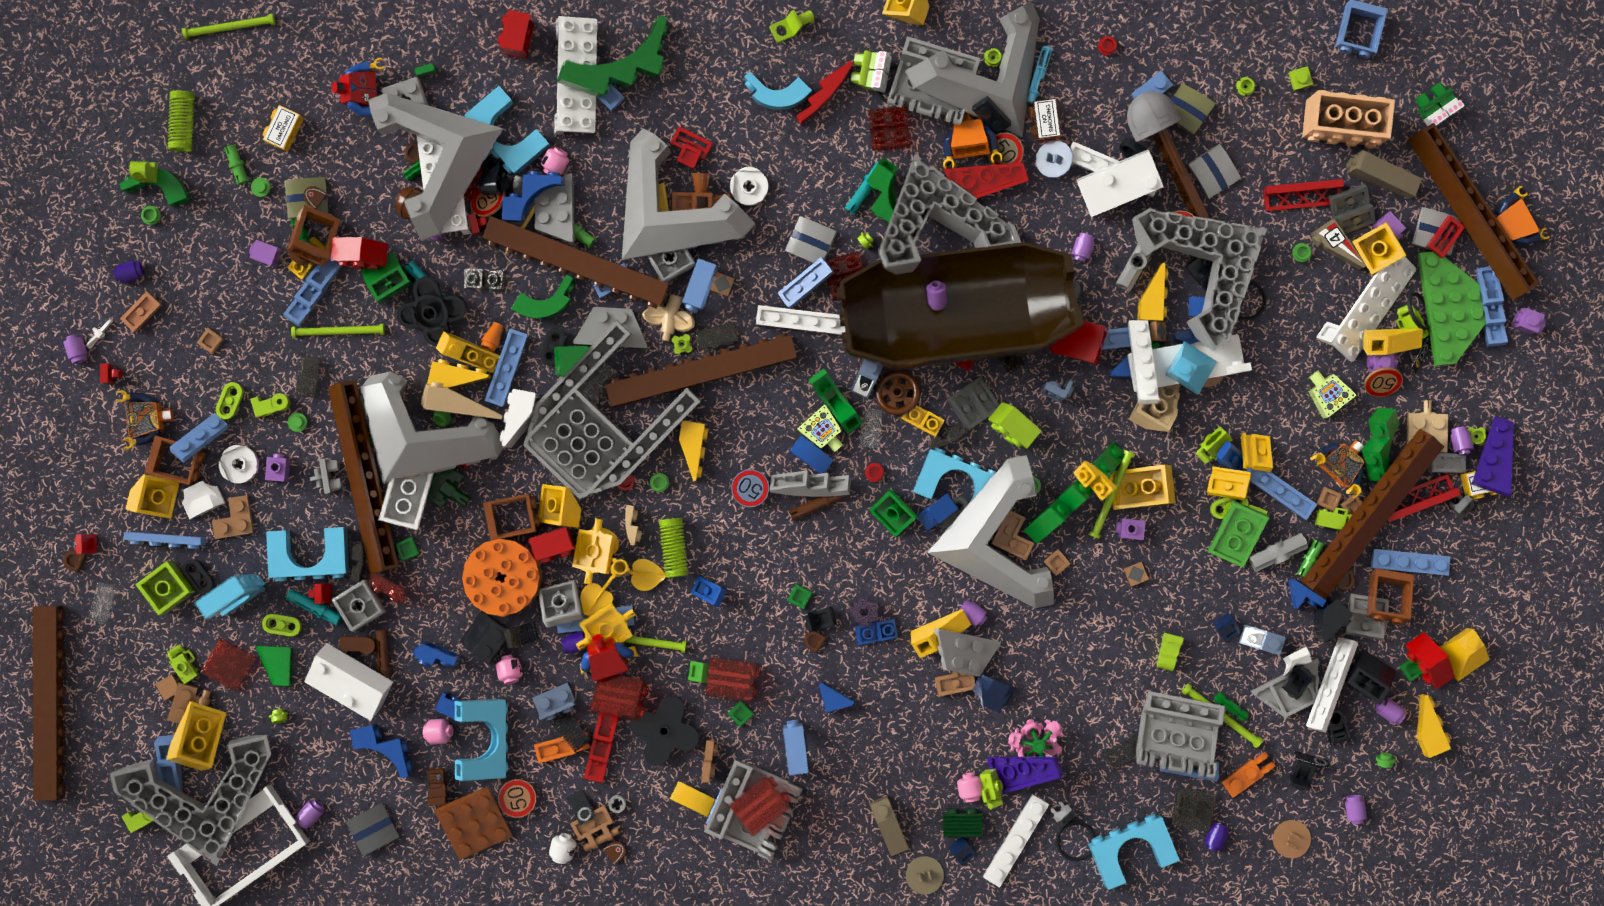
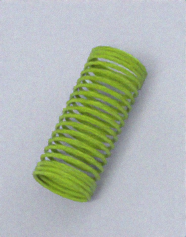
M181 90L170 91L168 149L190 152L193 150V142L191 141H193L192 137H194L192 135L194 126L191 124H194L192 122L194 115L192 114H194L195 94Z
M683 518L659 520V528L662 529L660 532H665L660 534L663 536L661 539H665L661 540V542H668L661 544L665 546L662 549H668L662 551L665 553L663 556H668L663 557V559H671L663 561L668 563L663 566H671L664 568L668 570L664 572L666 578L689 575L688 567H682L688 565L685 563L687 560H682L687 558L685 556L687 554L682 553L686 552V550H680L686 548L682 546L685 543H680L685 541L682 539L685 537L680 536L684 535V533H677L684 531L680 529L684 526H677L683 524Z

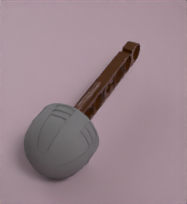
M1149 91L1140 94L1132 101L1127 113L1128 125L1135 141L1153 136L1189 213L1196 217L1210 219L1167 130V127L1181 120L1177 108L1172 100L1163 93Z

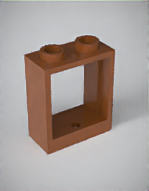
M304 205L298 212L287 252L324 266L330 258L332 239L336 237L340 219L332 214L318 211L315 207ZM305 218L331 228L325 249L299 240Z
M155 436L145 473L187 485H194L195 482H198L200 478V464L204 463L206 453H204L205 448H202L194 455L189 476L184 478L159 471L166 444L173 445L177 441Z
M531 494L483 503L490 541L538 532L537 527H540L539 517L535 516L534 508H537L535 497H531ZM526 500L531 528L500 534L494 506Z
M1377 568L1370 573L1367 617L1373 618V621L1376 622L1390 621L1394 625H1404L1411 619L1414 575ZM1378 582L1402 586L1400 614L1376 610Z

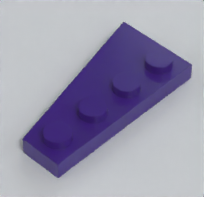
M1494 416L1471 483L1472 485L1507 497L1511 496L1514 422Z
M991 756L986 759L989 768L996 769L998 779L1002 781V794L1064 776L1057 757Z

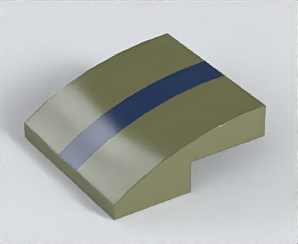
M1182 83L1171 98L1181 117V120L1174 123V125L1180 126L1193 136L1216 103Z
M325 177L284 181L287 218H297L301 208L304 205L309 206L303 198L306 188L316 186L327 193ZM327 195L317 207V210L323 213H328Z

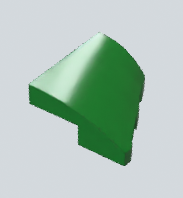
M256 646V650L272 685L291 686L293 683L292 647Z

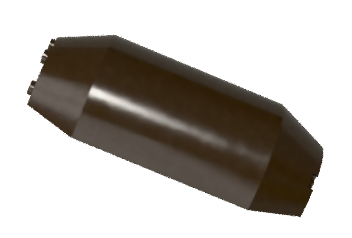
M1027 242L919 255L921 262L914 271L902 274H894L885 269L882 259H879L840 281V289H837V299L842 302L843 315H839L840 326L845 328V332H842L845 353L892 370L1039 353L1081 329L1084 325L1081 306H1077L1073 284L1074 266L1072 255ZM933 281H940L946 286L947 304L942 310H933L928 304L926 287Z

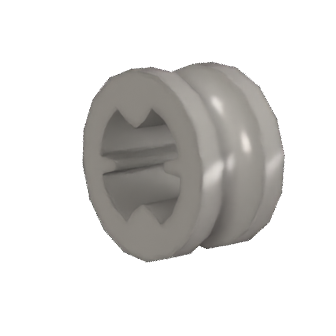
M621 795L613 796L608 803L609 809L614 813L622 812L626 807L625 798ZM615 799L622 801L623 804L620 805V809L612 806Z

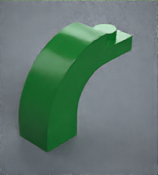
M157 168V183L138 182L132 179L131 176L125 178L124 182L119 183L121 190L126 193L148 185H157L163 190L168 204L172 207L191 201L189 192L181 180L160 168Z
M566 274L556 293L546 300H534L520 293L511 309L530 319L540 320L554 317L564 311L572 300L566 295L567 293L571 294L574 290L575 280Z
M824 368L808 380L847 434H850L863 424L857 412L844 398Z

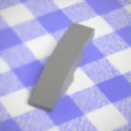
M808 470L771 475L770 492L807 497L850 495L851 478L849 475L830 477L829 473L810 475Z

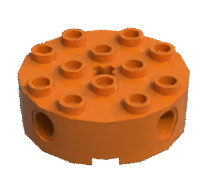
M497 539L485 542L472 551L465 562L462 580L465 593L475 607L487 614L505 616L520 612L533 602L538 594V589H540L542 573L539 561H535L531 549L518 541ZM500 572L501 574H506V577L504 578L505 582H503V580L499 581L498 577H500Z

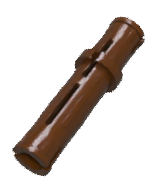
M845 495L818 497L788 511L792 520L795 521L825 506L828 508L830 504L846 497Z
M388 629L375 630L377 648L376 671L390 680L391 666L389 665Z

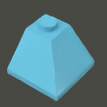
M1184 342L1165 375L1198 395L1217 361Z

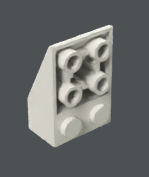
M513 389L512 393H509V411H506L504 415L505 431L502 430L500 435L502 446L512 448L526 431L531 422L535 405L542 398L541 395Z

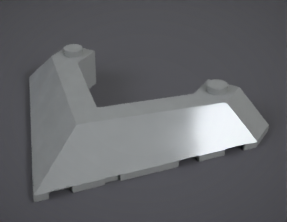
M1031 1L999 18L1007 34V45L999 67L1000 72L996 81L953 67L945 50H942L905 71L913 88L924 91L942 102L954 105L957 109H965L966 113L977 118L979 117L972 111V107L988 96L1011 120V126L1005 130L1022 138L1040 20Z
M389 93L369 99L372 117L377 130L382 136L402 129L443 147L423 193L404 200L410 219L421 241L440 235L448 218L453 214L459 200L467 191L481 168L482 162L486 160L493 148V144L504 129Z
M644 128L630 142L622 261L635 257L642 258L658 255V253L662 252L668 253L695 248L705 244L722 243L726 240L743 239L756 224L726 194L712 208L661 212L659 166L671 154L668 145L660 138Z
M915 154L879 253L885 269L894 274L913 272L921 262L915 242L928 216L973 242L975 248L1021 243V240L1013 224L1009 221L1006 223L1000 219L998 213L988 206L984 207L978 203L976 197L952 180L947 179L944 174L933 166H927Z
M1147 209L1133 217L1132 221L1136 240L1146 256L1163 247L1213 261L1202 313L1187 321V324L1196 339L1212 351L1228 343L1231 340L1234 324L1237 322L1241 310L1240 306L1245 298L1254 270L1253 267L1257 261L1261 243L1267 229L1249 227V225L1237 223L1230 224L1225 223V221L1196 216H1183L1173 212H1160L1155 209Z
M391 371L369 376L361 386L360 390L364 397V406L369 417V426L375 449H377L379 466L382 468L384 483H389L392 479L402 478L403 480L420 474L426 475L455 468L456 465H472L488 458L494 460L499 457L505 448L502 446V442H500V434L494 424L479 416H475L466 427L415 432L402 400L407 380Z
M1027 455L1008 458L927 553L1034 608L1054 605V591L1050 570L1047 567L1026 570L987 544L1018 499L1036 496L1034 479Z
M251 735L230 740L228 748L232 764L206 805L158 779L153 759L135 763L110 773L114 793L120 797L122 796L136 809L147 814L157 824L178 839L186 842L189 847L200 855H204L217 866L271 755L267 735Z

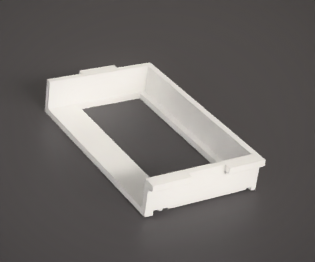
M272 785L265 787L261 792L249 799L233 833L274 805L298 841L217 898L213 897L191 865V862L201 855L189 847L187 843L167 856L180 875L184 873L196 891L194 896L201 906H219L310 842Z

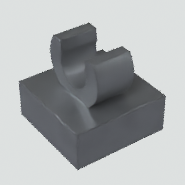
M1461 495L1457 496L1456 498L1460 500L1458 504L1449 502L1450 507L1454 509L1455 515L1461 520L1474 507L1473 499L1468 495L1464 498Z
M1060 801L1059 805L1062 809L1056 812L1052 808L1051 812L1054 814L1053 818L1063 828L1076 814L1068 804L1065 806Z

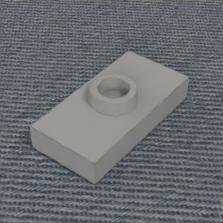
M1439 453L1428 467V472L1466 473V455L1459 456V453Z

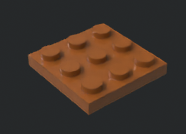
M489 786L435 809V814L459 860L513 837V833Z

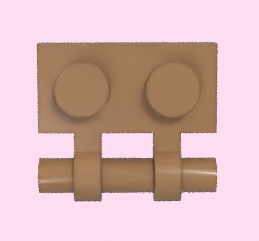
M179 682L167 721L180 724L191 701L205 706L209 705L211 691L204 689L202 696L196 695L198 687Z
M605 804L593 810L595 817L580 825L578 820L570 823L579 841L585 837L587 838L588 842L583 844L586 852L590 849L598 848L601 843L607 840L611 841L614 839V836L620 834L617 826L611 830L607 826L613 823L614 820ZM602 829L604 834L595 838L593 833Z

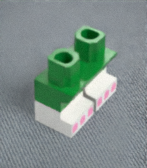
M1441 82L1430 89L1436 97L1433 100L1430 99L1426 92L1415 99L1420 107L1417 111L1427 126L1435 123V125L1439 124L1465 106L1461 100L1458 101L1454 96L1452 88L1447 90Z

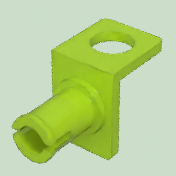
M793 10L786 19L770 25L769 28L776 42L779 43L797 35L803 25L814 21V16L810 10L800 15H797L795 10ZM779 26L784 27L786 35H778L776 28Z

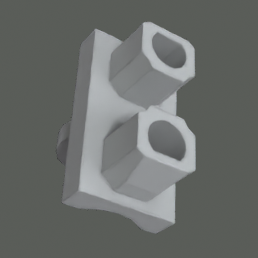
M320 459V468L314 469L315 476L310 477V481H316L317 488L323 487L324 494H332L334 491L342 489V478L332 479L331 472L340 471L339 461Z

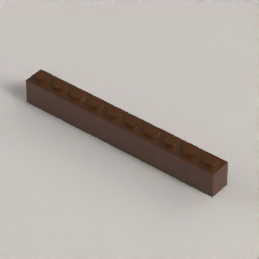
M1435 123L1407 139L1511 299L1514 300L1539 285V282Z
M490 216L482 238L487 240L486 244L497 248L500 245L505 247L504 251L515 254V252L521 253L524 259L530 261L533 258L540 260V265L548 268L553 265L558 267L557 271L567 275L568 272L576 274L575 278L586 281V279L592 280L593 285L603 288L604 285L608 286L613 293L621 295L624 292L629 294V299L637 302L642 299L647 301L646 305L657 309V306L663 307L671 287L668 283Z
M784 333L775 336L776 339L771 341L768 338L758 340L756 345L750 346V343L739 345L737 350L732 351L731 348L720 350L721 354L713 356V353L702 355V359L694 360V358L683 360L684 364L676 365V363L664 365L665 369L657 370V368H651L646 370V374L639 375L638 372L627 375L628 378L620 380V377L610 379L609 383L605 384L610 405L613 408L797 359L792 337Z
M357 381L339 382L329 386L328 391L370 574L399 568L389 523L379 520L384 500Z
M1422 429L1416 432L1301 582L1325 600L1444 448L1433 435Z
M33 606V801L59 800L63 798L66 792V786L63 784V776L66 772L65 764H63V756L66 753L65 745H63V737L66 733L65 726L63 725V718L66 713L63 706V698L66 693L65 687H63V679L65 678V668L63 667L65 649L62 648V640L65 639V630L62 629L65 611L62 610V606Z

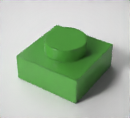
M690 661L688 680L707 683L709 664Z

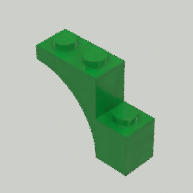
M883 157L874 168L867 182L870 183L872 188L882 192L871 210L877 217L890 222L897 203L894 194V180L899 168Z
M1380 407L1377 408L1368 420L1372 437L1362 449L1370 481H1379L1389 469L1391 443L1400 425L1396 409Z

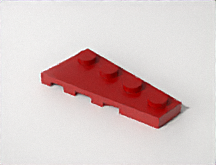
M1023 162L944 169L947 179L952 180L976 198L1029 181Z

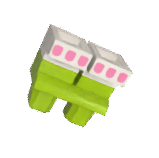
M864 51V54H855L854 64L862 67L861 72H852L851 82L860 85L863 89L885 92L888 80L887 74H889L892 57L887 52L881 51L879 53Z

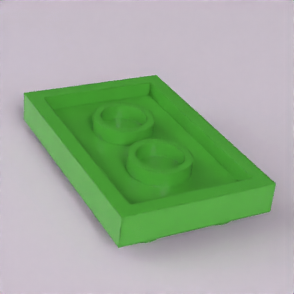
M1233 500L1208 548V552L1244 567L1269 519V515Z

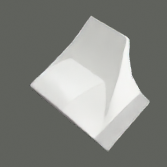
M203 481L183 490L184 500L182 504L189 520L226 503L218 486H211Z
M1307 647L1283 658L1286 664L1283 676L1294 665L1300 666L1312 662Z

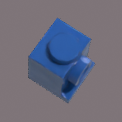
M445 691L442 693L435 710L455 720V701H462V699L454 695L449 697V692Z

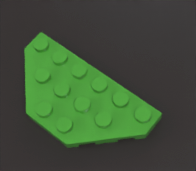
M1433 252L1419 253L1417 258L1427 322L1430 326L1429 334L1434 366L1454 365L1486 324L1480 285L1445 256L1444 258H1439L1438 254Z

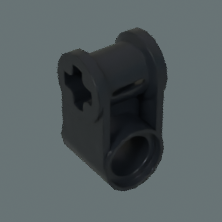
M495 157L488 158L483 164L482 176L479 182V189L482 195L502 194L504 192L507 171L503 166H500L499 160Z
M1334 709L1333 713L1337 714V719L1334 722L1330 721L1326 730L1328 741L1332 747L1340 742H1351V735L1344 714Z

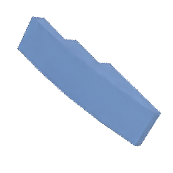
M331 254L324 266L316 265L305 279V284L294 296V301L283 313L285 318L299 327L311 313L342 267L338 265V262L331 261Z
M1491 267L1477 268V283L1480 285L1486 321L1483 330L1487 347L1506 345L1508 339L1504 326L1506 318L1502 306L1504 298L1500 281Z

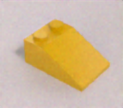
M1158 465L1127 469L1114 498L1113 510L1175 504L1172 466ZM1115 471L1110 476V480L1112 482L1114 481L1117 471Z
M192 701L189 702L171 741L166 760L200 771L211 769L226 712Z

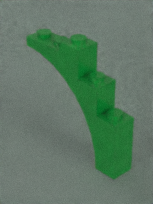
M660 15L655 20L652 30L644 43L635 52L621 60L601 65H583L565 61L561 66L557 82L601 98L609 91L611 83H608V81L628 88L631 84L635 83L638 75L636 72L652 78L662 73L664 63H662L664 57L658 54L663 45L660 42L662 35L665 36L668 29L666 24L667 18Z
M1112 442L1092 465L1110 478L1117 466L1122 462L1125 454L1119 446ZM1077 478L1057 499L1035 517L1024 531L1038 544L1062 524L1077 507L1085 502L1094 492L1090 486L1085 488Z

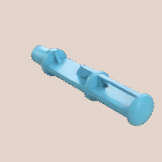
M1042 46L1033 79L1028 90L1029 97L1027 102L1034 104L1036 97L1040 94L1037 89L1040 80L1045 76L1053 51L1049 46ZM1044 50L1040 65H1038L1042 55V51ZM1050 52L1046 67H1044L1048 57V53Z

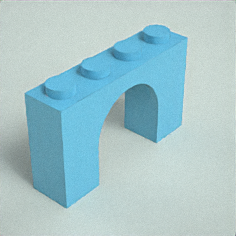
M498 86L464 116L494 125L495 120L514 103L503 89ZM536 129L523 141L513 146L502 145L495 141L490 152L495 158H501L504 161L502 166L509 174L513 172L516 175L551 146Z
M935 447L934 450L930 449L913 492L932 499L941 476L950 470H960L968 474L973 481V499L983 489L989 479L996 474V471L990 469L987 472L980 469V465L970 462V465L963 462V458L953 455L951 458L945 455L946 451Z
M347 527L324 528V556L317 565L310 568L303 567L294 560L291 553L290 530L266 532L268 578H275V581H287V577L294 576V580H306V576L313 575V579H324L327 574H332V578L344 577V573H350Z
M235 575L196 601L195 604L205 619L212 618L218 613L222 616H227L264 591L263 585L265 583L259 575Z
M506 700L455 701V721H482L491 732V744L482 756L469 759H455V779L468 781L506 778L508 763L506 761V753L508 752L506 714L508 706Z
M1148 815L1145 817V821L1140 823L1138 821L1131 822L1127 825L1128 828L1120 830V828L1114 829L1109 832L1110 835L1095 837L1088 844L1103 883L1108 890L1126 883L1117 856L1121 845L1129 839L1142 838L1147 840L1161 868L1180 861L1163 818L1160 815Z

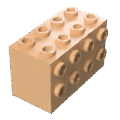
M1319 90L1306 100L1302 138H1308L1309 142L1325 140L1328 144L1342 142L1346 143V146L1355 147L1360 144L1365 145V148L1375 149L1391 138L1395 100L1384 97H1368L1366 95H1350Z

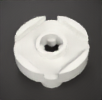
M744 167L731 178L730 191L735 201L745 206H754L762 202L767 195L768 181L757 168ZM747 182H751L752 185H755V188L751 189L750 192H748L747 189L744 188V185H747Z
M234 445L228 447L222 453L221 460L219 461V470L222 476L231 482L246 483L257 474L259 460L256 453L249 447ZM237 459L243 461L242 469L235 468L234 465L237 463Z

